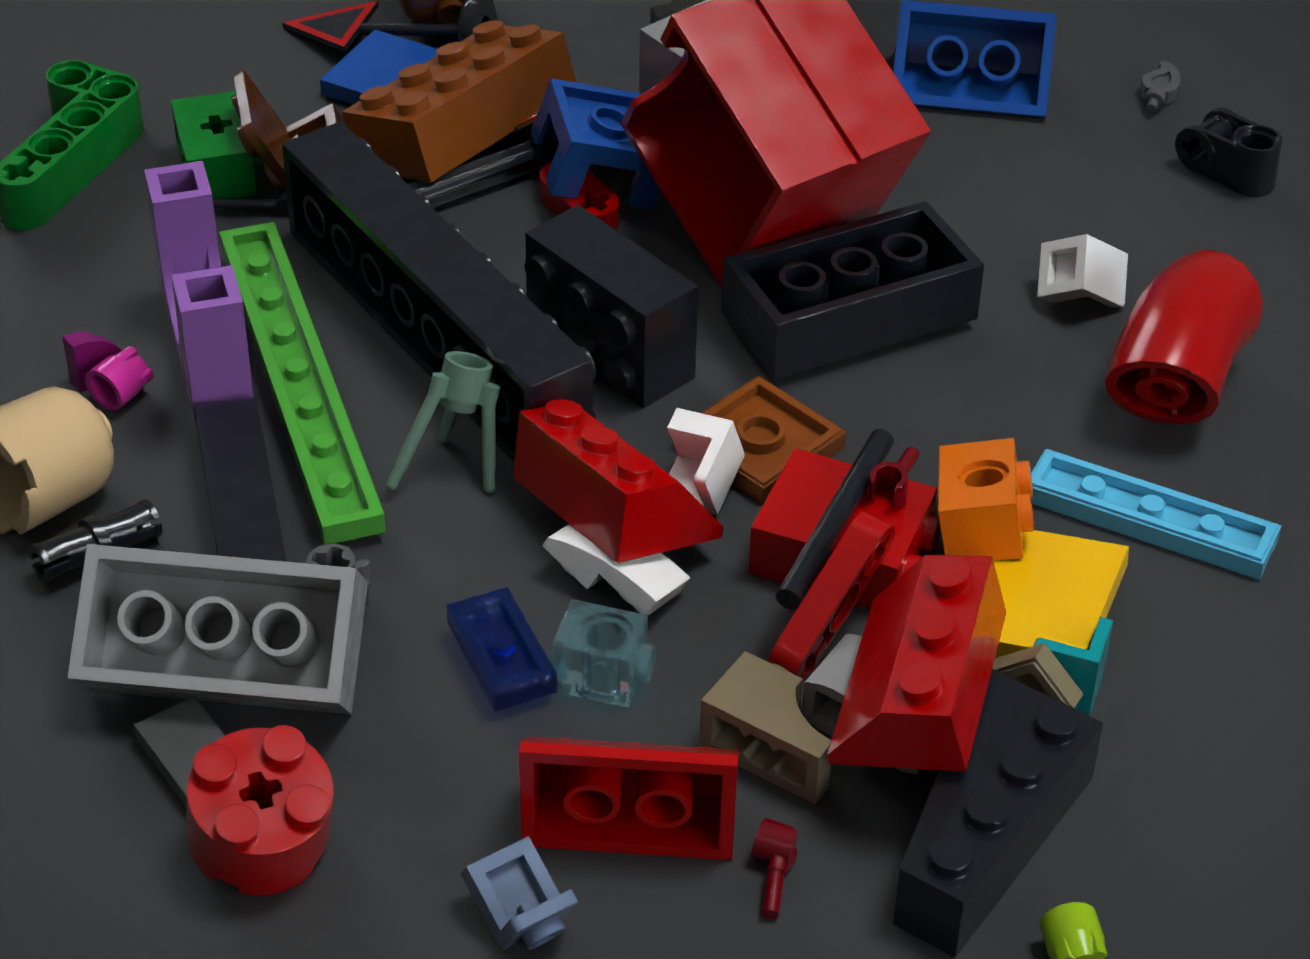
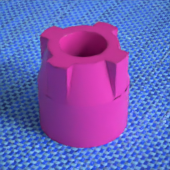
M128 346L120 353L106 357L88 371L85 375V384L90 395L99 405L107 410L117 411L134 398L141 388L153 379V371L147 367L144 360L138 355V350Z

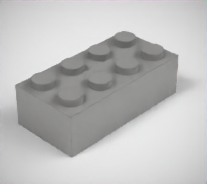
M87 544L67 679L90 691L187 700L196 697L198 701L352 715L368 582L356 568Z

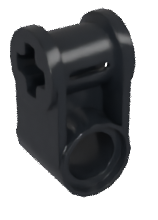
M1220 107L1210 111L1199 126H1188L1177 134L1175 140L1176 153L1184 166L1191 171L1202 173L1229 186L1235 192L1246 196L1266 195L1275 188L1282 145V136L1275 129L1259 125L1237 115L1230 109Z

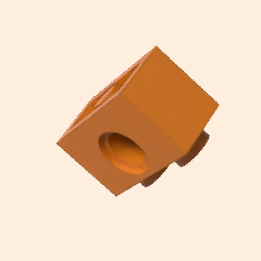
M1007 438L940 446L938 514L945 555L993 556L994 561L1023 558V532L1034 531L1031 500L1033 498V486L1029 460L1017 461L1015 439Z

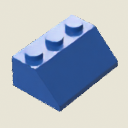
M901 0L893 73L914 105L918 107L1046 119L1057 14Z

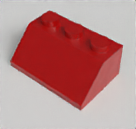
M559 399L549 401L544 407L519 412L513 479L615 562L621 563L722 538L723 526L679 481L657 466L654 460L641 454L620 438L617 432L607 428L583 410L580 404L570 400Z
M924 555L873 599L827 753L830 764L967 771L1007 613L993 556Z
M529 736L520 741L521 840L529 836L536 848L732 860L739 750Z

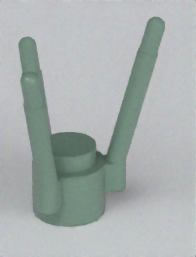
M452 351L445 354L441 372L432 373L428 394L386 481V487L389 490H394L398 487L440 401L441 406L445 408L438 435L441 443H447L450 440L458 413L472 414L476 412L477 405L481 406L483 490L488 494L494 492L496 470L495 406L500 386L489 382L493 369V364L489 360L476 354L461 351Z

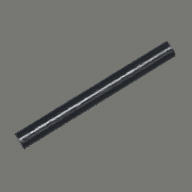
M875 429L871 432L777 590L776 600L784 608L797 609L867 491L871 469L883 462L892 448L894 439L886 430Z

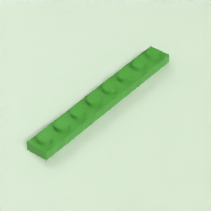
M275 222L220 231L221 251L226 265L233 266L243 301L245 320L323 544H333L385 533L384 511Z

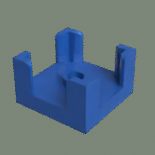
M550 78L532 126L531 134L535 145L543 146L546 139L553 140L556 136L559 141L557 151L547 174V184L551 195L576 198L579 195L590 164L640 171L628 202L632 208L653 211L661 190L620 125L631 101L641 95V93Z

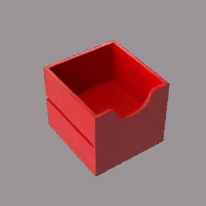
M711 0L672 14L660 40L665 48H683L684 55L676 68L665 79L631 101L620 124L721 289L723 258L876 215L931 133L927 123L846 0Z

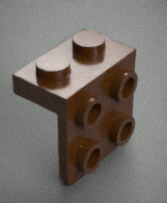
M243 70L233 76L236 94L231 96V100L241 119V125L236 127V131L249 155L255 156L259 154L266 163L265 171L274 189L279 194L286 192L282 143L340 121L344 123L343 117L333 103L285 127L249 75Z

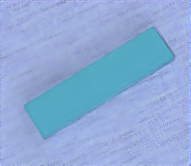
M1049 449L1044 450L1031 472L1033 498L1031 500L1033 505L1260 580L1277 545L1282 525Z

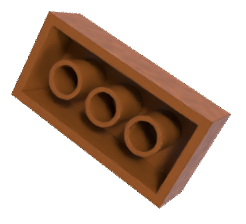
M500 20L481 23L473 28L471 36L461 42L449 43L436 50L437 56L427 62L402 69L398 73L399 78L388 85L371 88L360 95V101L343 110L342 116L345 125L359 139H365L372 151L388 166H393L401 178L432 183L513 132L514 127L519 123L536 115L550 78L576 82L564 33L540 30V27L535 24L515 27L506 26Z

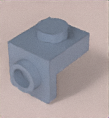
M529 836L466 866L460 874L501 951L521 941L525 943L528 950H531L559 936L567 929L563 920L579 903L572 889L562 894L559 893Z

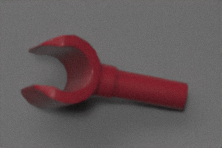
M907 447L897 463L891 461L881 462L871 469L869 499L874 500L878 492L889 489L894 491V507L902 508L906 505L908 473L920 456L916 448Z
M765 818L757 830L752 847V857L770 863L767 869L761 915L767 919H776L780 911L784 878L787 876V870L792 869L797 859V848L795 845L797 832L792 826Z

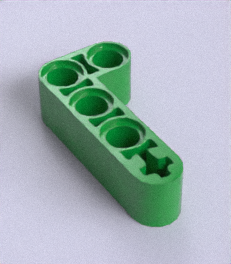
M65 60L49 67L46 71V83L52 117L0 162V216L5 226L15 230H31L42 226L144 133L138 82L135 78L79 60Z

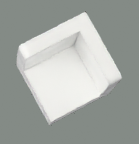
M1088 234L1041 243L1037 297L1050 303L1090 297L1111 308L1122 307L1125 304L1128 254Z
M676 408L667 427L678 454L669 475L679 481L710 514L718 515L745 456L734 422L728 419Z

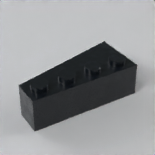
M992 669L967 771H938L900 866L893 924L956 958L1093 779L1103 722Z

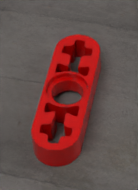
M862 511L853 520L778 638L768 662L780 665L788 672L803 678L804 684L814 672L887 555L895 536V526L868 511Z

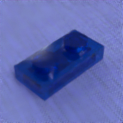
M508 587L446 605L447 623L495 712L557 693V673Z

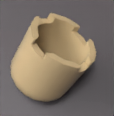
M53 386L38 390L0 406V534L3 535L11 530H16L19 535L92 496L104 487L114 466L112 428L107 417L78 392Z

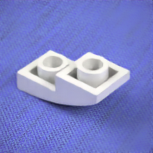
M570 524L549 536L542 545L562 565L564 570L574 576L586 589L605 579L619 593L622 599L631 604L644 618L677 596L691 578L662 553L617 563Z

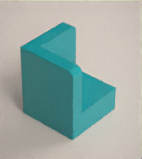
M1103 617L1099 619L1089 650L1044 638H1037L1033 645L1046 643L1083 693L1074 709L1090 716L1104 674L1114 621Z

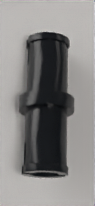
M144 499L136 505L101 519L91 515L79 520L78 528L41 543L29 545V558L33 560L39 557L41 560L31 565L37 577L43 583H49L54 578L84 566L87 544L130 548L147 540L161 537L163 533L162 523L158 522L151 525L149 522L160 518L154 505L149 500Z

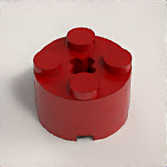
M278 725L273 728H249L225 735L212 744L202 747L196 753L187 784L186 839L192 860L202 874L215 882L216 878L225 883L237 886L238 893L251 896H265L281 893L297 886L315 869V864L323 854L329 838L333 804V781L326 762L317 750L306 742L302 732L295 727Z

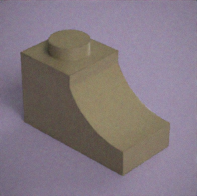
M744 651L701 699L699 746L739 750V767L816 804L830 787L832 764L829 763L827 753L831 739L825 737L812 727L801 713L803 678L788 672L780 665L772 664Z

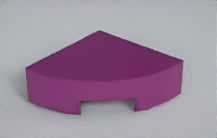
M80 331L62 336L70 383L80 393L88 390L85 384L86 373L106 357L122 351L111 340L101 336H94L90 332Z

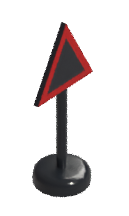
M377 0L282 22V25L286 30L345 53L358 34L368 36L375 29L395 36L458 37V42H461L473 34V28L477 25L497 20V13L492 0H464L459 11L458 24L367 23L379 7Z

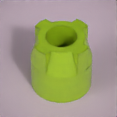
M1083 902L1061 904L1046 912L1041 918L1039 926L1050 959H1105L1108 956L1105 938L1096 910L1090 904Z

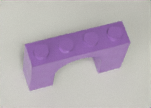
M203 161L144 170L159 282L195 425H197L195 405L253 397L243 301L233 266L221 267L213 197Z

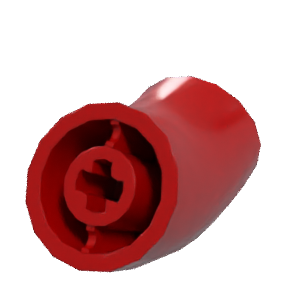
M1205 249L1185 254L1161 271L1147 285L1137 300L1119 336L1105 378L1107 394L1118 406L1138 417L1154 422L1177 425L1200 422L1214 414L1219 406L1224 384L1236 354L1250 342L1261 321L1263 301L1258 282L1246 265L1227 253Z

